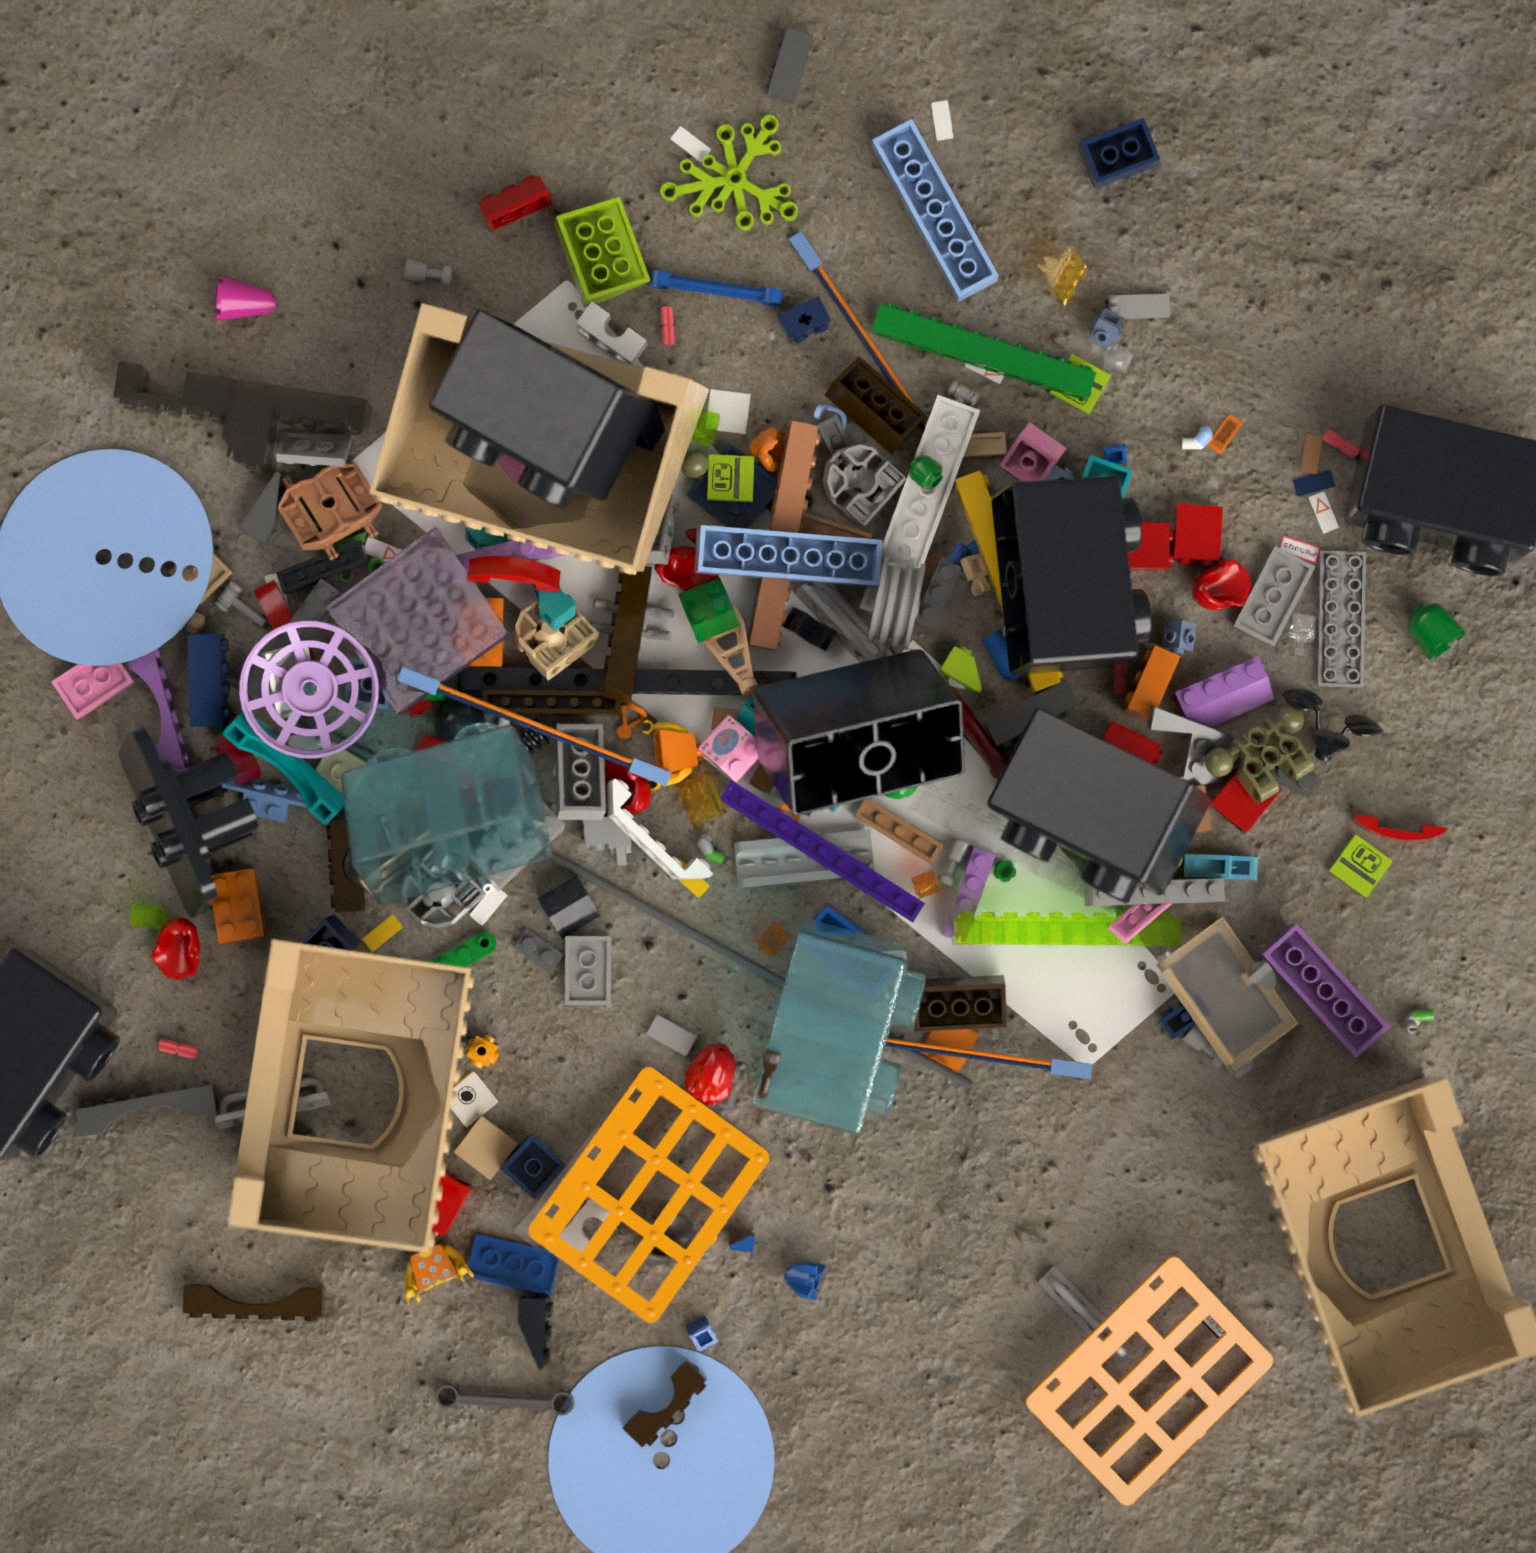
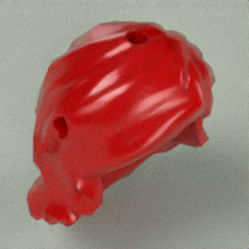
M689 546L672 548L668 564H655L654 566L662 582L679 587L684 591L714 580L719 575L694 573L696 547Z
M1224 559L1218 565L1202 572L1194 580L1192 597L1198 605L1208 610L1222 611L1225 607L1244 606L1252 588V583L1249 580L1250 574L1246 573V568L1241 567L1238 561Z
M607 760L604 766L606 803L607 783L616 778L617 780H622L629 787L628 791L632 794L620 808L626 809L632 815L639 814L647 809L652 799L650 785L647 780L629 772L627 767Z
M178 917L168 920L161 927L151 957L153 963H156L166 978H174L176 981H179L180 978L186 980L187 976L193 977L197 973V969L200 966L199 955L201 949L196 925L186 918Z
M717 1043L706 1046L685 1071V1090L705 1105H715V1102L723 1101L730 1096L732 1091L736 1062L733 1053L726 1044Z

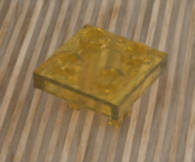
M1066 246L1059 259L1045 256L1043 260L1047 264L1039 265L1040 270L1046 273L1045 277L1048 279L1045 286L1055 300L1062 305H1066L1068 299L1073 297L1075 287L1079 280L1084 277L1087 267L1075 249Z
M709 771L701 773L676 787L694 829L727 813L724 807L727 804L722 802L715 786L719 784L718 780H713Z

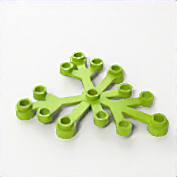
M773 115L764 116L761 120V131L755 140L753 136L754 127L751 124L747 123L741 127V135L745 138L747 153L738 166L732 145L735 137L734 129L730 125H721L717 129V139L723 144L728 168L717 162L712 155H705L702 158V166L707 170L712 169L722 176L713 178L694 166L692 161L685 159L680 163L681 172L686 175L691 174L700 181L676 186L672 182L664 183L660 188L662 199L666 202H672L679 195L702 191L696 202L691 204L689 208L691 216L698 218L703 214V207L715 188L724 186L719 196L712 201V210L716 213H721L725 209L726 200L734 191L738 209L736 225L740 230L748 231L754 225V217L747 211L742 190L744 189L758 198L761 209L760 220L764 225H769L774 220V215L770 211L769 206L779 211L783 220L793 221L798 215L796 204L793 202L783 203L775 198L785 199L790 196L791 188L788 184L783 183L778 187L762 190L746 180L745 174L755 156L768 153L778 155L781 152V144L776 140L770 141L769 144H764L769 135L777 132V118ZM767 123H772L774 127L773 129L768 130L766 129L765 125ZM745 128H750L752 132L750 134H745L743 130ZM727 132L730 134V137L723 139L721 135ZM775 144L779 147V149L777 151H772L770 149L771 145ZM706 159H711L713 163L708 166L704 163V161ZM687 163L690 164L691 168L684 170L682 166ZM738 176L740 179L738 182H733L731 178ZM787 188L788 193L781 194L780 189ZM672 190L674 194L668 197L665 195V192ZM716 202L722 203V207L720 209H716L714 207V204ZM699 207L700 212L695 214L692 212V209ZM787 209L793 211L791 216L785 215ZM769 214L771 219L765 221L763 215ZM748 219L749 224L744 226L741 224V220Z

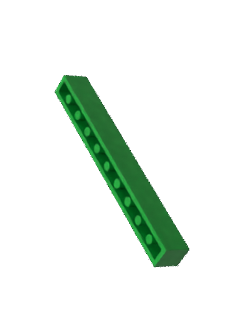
M886 303V305L880 304L872 328L873 335L1040 388L1088 401L1097 373L1090 366L1081 364L1078 367L1072 365L1071 361L1065 358H1058L1056 360L1050 358V355L1043 351L1034 353L1028 351V347L1015 344V346L1006 344L1007 341L1002 338L994 337L990 339L985 337V334L980 331L972 330L971 333L963 330V327L951 323L949 326L943 324L942 320L935 317L927 319L921 317L920 313L913 310L905 312L898 310L899 307L891 303Z

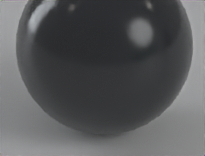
M447 699L436 711L434 718L436 732L444 742L451 746H469L481 737L485 729L486 721L482 710L455 699Z

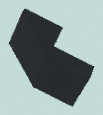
M795 607L792 608L785 623L782 624V627L823 651H826L837 633L831 627L818 622L808 613Z

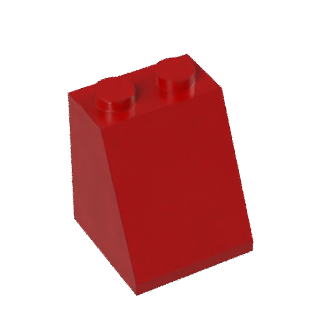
M446 1170L444 1177L440 1176L438 1185L442 1186L441 1199L436 1200L435 1208L439 1210L437 1224H432L431 1232H434L436 1237L447 1235L474 1188Z

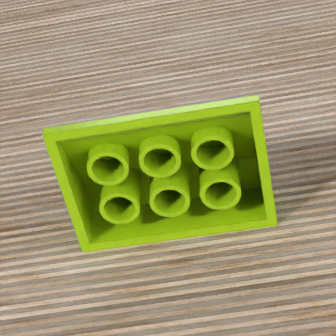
M620 197L556 216L554 227L584 307L589 306L591 302L597 304L650 282Z

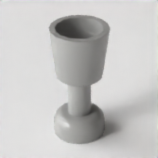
M408 258L405 268V281H426V278L430 277L441 279L443 285L450 286L453 266L446 265L443 267V270L428 268L427 263Z
M952 838L947 858L951 860L945 874L940 873L936 881L955 888L957 880L953 877L959 863L964 864L973 846Z
M1197 1024L1189 1028L1181 1039L1197 1051L1203 1049L1213 1058L1211 1060L1212 1066L1218 1069L1223 1064V1061Z

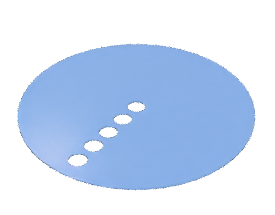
M101 449L80 453L61 460L36 476L23 489L12 504L0 530V597L3 606L15 626L29 641L48 654L64 661L90 666H106L124 663L147 655L173 638L185 626L196 611L206 591L213 562V542L209 520L204 507L190 485L178 473L162 462L144 454L127 450ZM101 549H108L112 554L111 561L106 565H100L96 561V554ZM123 553H129L133 557V564L127 569H122L117 564L118 557ZM145 557H151L155 562L154 569L149 573H143L139 569V562ZM166 561L174 562L177 567L176 573L171 577L163 576L160 571L162 564ZM188 565H193L198 569V576L193 581H186L182 576L183 569Z
M653 1346L624 1352L605 1361L588 1373L572 1390L571 1394L575 1400L574 1408L567 1415L557 1416L550 1438L549 1476L553 1495L560 1513L576 1537L594 1553H729L748 1535L762 1514L770 1494L774 1474V1446L769 1423L761 1405L748 1386L734 1372L713 1358L696 1351L670 1346ZM688 1359L691 1363L697 1365L699 1371L707 1377V1380L704 1382L707 1386L698 1396L695 1393L689 1400L691 1403L683 1411L685 1414L684 1421L678 1425L671 1424L666 1429L673 1430L677 1434L675 1445L666 1447L661 1443L660 1436L665 1431L662 1427L656 1433L659 1436L650 1447L646 1444L642 1448L622 1429L623 1426L639 1409L645 1412H658L665 1409L671 1403L674 1397V1386L670 1377ZM568 1397L560 1409L561 1412L567 1409L571 1403ZM658 1452L667 1453L670 1457L668 1467L664 1469L655 1467L653 1464L654 1455Z

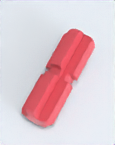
M671 306L661 307V324L663 325L662 344L667 346L674 345L673 308Z
M1327 430L1322 440L1334 448H1340L1339 451L1352 459L1356 458L1360 452V447L1347 439L1344 441L1342 436L1332 430Z
M1128 661L1114 666V674L1116 676H1114L1113 693L1116 695H1124L1126 693L1127 677H1125V674H1127Z
M161 1039L158 1045L159 1051L171 1054L178 1053L179 1056L195 1059L198 1054V1047L183 1043L179 1044V1042Z

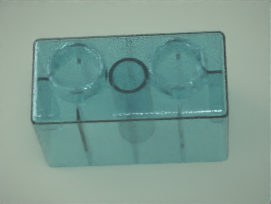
M487 723L475 724L458 732L453 741L415 752L406 749L384 750L371 757L366 766L345 771L341 775L352 865L379 904L385 905L548 859L552 855L538 769L512 725L500 727Z
M807 918L803 919L767 1049L780 1052L781 1055L777 1068L772 1073L773 1079L768 1090L769 1095L764 1100H761L757 1094L762 1081V1074L765 1072L764 1067L762 1068L753 1101L754 1107L852 1134H859L862 1131L867 1112L882 1116L889 1115L901 1072V1064L883 1059L884 1049L891 1024L907 1028L913 1027L926 981L925 975L906 970L909 950L905 945Z

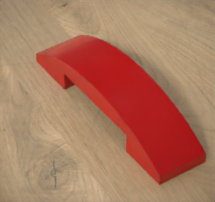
M481 556L470 558L467 580L490 583V578L536 584V590L558 593L561 571L541 562L525 558Z
M275 580L254 590L273 630L290 622L293 616ZM308 647L311 660H317L311 648Z
M1359 814L1352 815V821L1362 829L1376 836L1395 841L1426 840L1442 835L1447 830V828L1421 825L1419 833L1377 827L1378 817Z

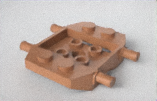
M345 463V467L325 465L326 468L322 469L313 478L302 480L296 484L293 483L289 475L286 476V479L285 477L282 478L281 481L287 489L277 508L302 550L323 549L329 559L334 560V557H338V553L332 544L362 527L365 528L370 538L378 535L372 521L381 510L382 504L380 501L375 500L376 495L369 494L371 486L357 464ZM336 478L339 479L340 483L344 487L345 491L347 492L348 496L357 508L358 512H356L355 508L351 504L350 500L348 499L347 495L343 491L342 487L340 486ZM302 497L322 529L320 533L298 498ZM332 499L335 501V504L331 508H326L323 506L324 501Z

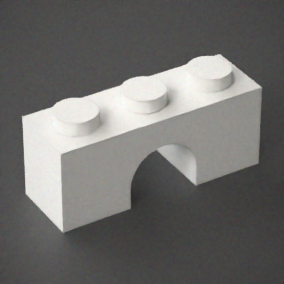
M591 302L576 322V326L579 329L577 332L588 340L590 337L597 342L596 346L606 353L608 350L616 355L614 358L617 361L633 365L647 347V340L629 327L620 337L609 336L605 332V328L611 320L610 314Z
M588 1197L585 1199L587 1203L582 1209L579 1207L571 1218L570 1224L559 1235L560 1238L580 1252L583 1251L590 1241L582 1229L585 1219L597 1217L603 1222L609 1214L608 1211Z

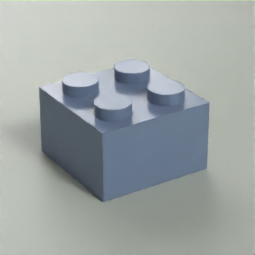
M350 658L354 670L368 667L364 659ZM373 661L379 682V698L376 710L391 712L399 668L394 664ZM371 676L358 679V698L355 707L369 709L372 698ZM351 681L346 683L343 701L348 704L352 693Z

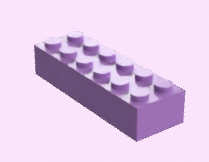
M1297 924L1287 929L1259 955L1270 964L1274 973L1351 1058H1357L1390 1028Z

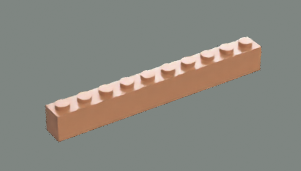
M797 421L788 422L768 531L802 533L804 522L801 521L802 512H806L808 499H805L806 490H810L812 484V477H809L810 469L814 468L816 463V455L813 453L815 445L818 446L821 433L818 432L819 426ZM758 579L748 632L749 646L767 650H776L777 646L780 647L783 636L782 633H779L781 624L785 623L787 611L784 610L785 601L788 602L791 595V589L788 588L789 580Z

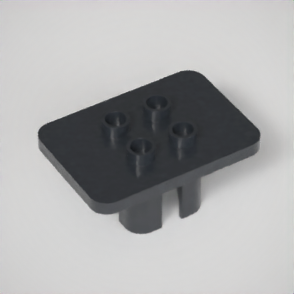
M140 727L128 733L119 751L121 765L137 799L132 801V808L141 827L148 825L155 842L150 843V848L160 869L167 867L187 914L190 918H194L204 914L217 898L216 886L207 867L210 861L209 854L250 838L252 832L258 829L257 819L248 798L194 819L190 810L191 807L228 793L227 788H222V784L239 777L231 759L226 753H222L174 772L166 759L160 761L148 732L144 727Z

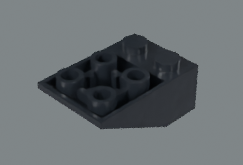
M522 1294L519 1297L517 1322L538 1370H542L545 1364L548 1365L550 1361V1348H546V1345L552 1335V1325H548V1318L553 1316L554 1302H549L550 1296Z

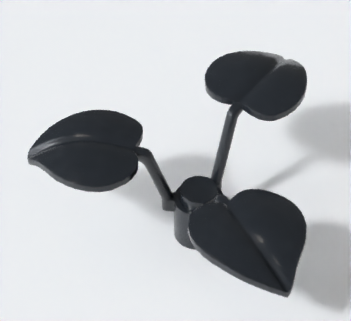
M1291 689L1282 693V696L1292 707L1302 711H1315L1316 729L1312 732V738L1317 745L1314 756L1319 760L1330 761L1333 754L1344 751L1349 747L1350 741L1344 736L1347 731L1351 730L1354 735L1361 737L1375 736L1383 732V729L1376 722L1362 715L1347 716L1344 721L1347 726L1344 727L1341 733L1320 728V709L1318 706L1323 704V700L1316 693L1305 689Z

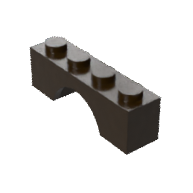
M330 820V826H327V839L331 840L332 849H328V861L332 862L333 871L329 872L330 885H334V894L330 896L331 908H335L337 913L365 911L364 888L352 883L345 872L347 854L353 847L361 843L360 820Z
M688 1359L670 1377L674 1386V1397L671 1403L665 1409L658 1412H645L639 1409L623 1426L622 1429L642 1448L646 1444L650 1447L659 1437L656 1433L662 1427L666 1430L675 1420L672 1416L678 1410L682 1413L691 1403L688 1399L694 1393L698 1396L707 1386L704 1383L707 1377Z

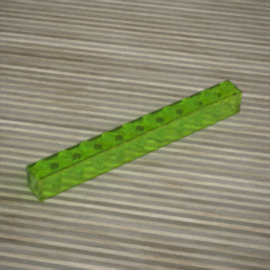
M959 912V916L952 917V945L1182 946V918H1174L1172 913L1160 914V918H1155L1125 944L1108 930L1110 924L1123 913H1116V917H1107V913H1094V917H1085V913H1071V917H1063V913H1049V917H1040L1039 912H1028L1026 917H1018V912H1004V917H995V912H981V916H972V912Z

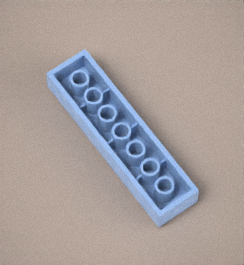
M910 119L873 139L871 147L957 303L997 282L998 273L913 120Z
M700 525L697 527L694 573L876 587L879 586L882 540Z

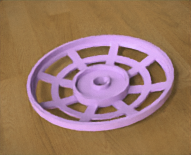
M303 620L288 623L265 635L248 655L240 678L242 710L251 728L266 744L275 750L299 758L326 757L352 745L371 723L379 698V682L376 668L364 646L342 628L320 621ZM317 627L335 632L329 644L315 640L300 641L296 628ZM283 632H288L291 644L279 650L270 661L257 655L271 639ZM343 637L358 649L366 661L367 668L354 670L349 659L337 649ZM315 647L323 649L325 652L318 662L307 660L303 648ZM294 650L298 663L291 667L289 671L276 665L283 656ZM333 655L344 664L348 673L334 675L328 667ZM252 664H255L265 669L261 683L262 697L249 701L247 681ZM271 673L283 678L282 691L269 695V680ZM371 676L372 698L370 708L367 714L355 708L358 698V679ZM351 681L352 693L348 704L337 697L338 685ZM307 682H312L317 687L316 692L312 695L304 691L303 687ZM285 700L286 704L293 710L287 721L277 713L272 704ZM332 705L344 712L336 721L326 726L323 713ZM266 707L272 719L283 728L277 740L272 738L259 725L252 710ZM300 715L314 716L317 729H305L295 725ZM349 716L362 722L350 737L332 746L329 732L340 727ZM291 732L302 736H320L323 749L301 750L291 748L285 745Z

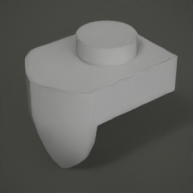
M1265 959L1261 962L1258 960L1249 968L1248 976L1255 984L1257 983L1266 988L1276 987L1274 970Z

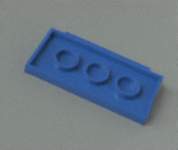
M476 1234L468 1268L474 1273L473 1277H476V1280L479 1282L535 1295L541 1293L552 1295L560 1259L548 1250Z

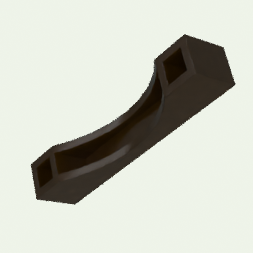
M211 1284L184 1285L183 1313H189V1318H203V1314H212V1318L223 1319L228 1314L235 1315V1319H249V1315H258L259 1320H272V1316H281V1320H295V1316L304 1317V1321H318V1317L324 1316L325 1287H301L282 1300L265 1304H251L231 1299L220 1293Z

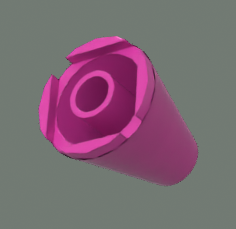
M217 275L216 281L221 283H218V287L215 288L214 313H219V315H215V321L270 314L271 309H275L276 296L272 295V291Z

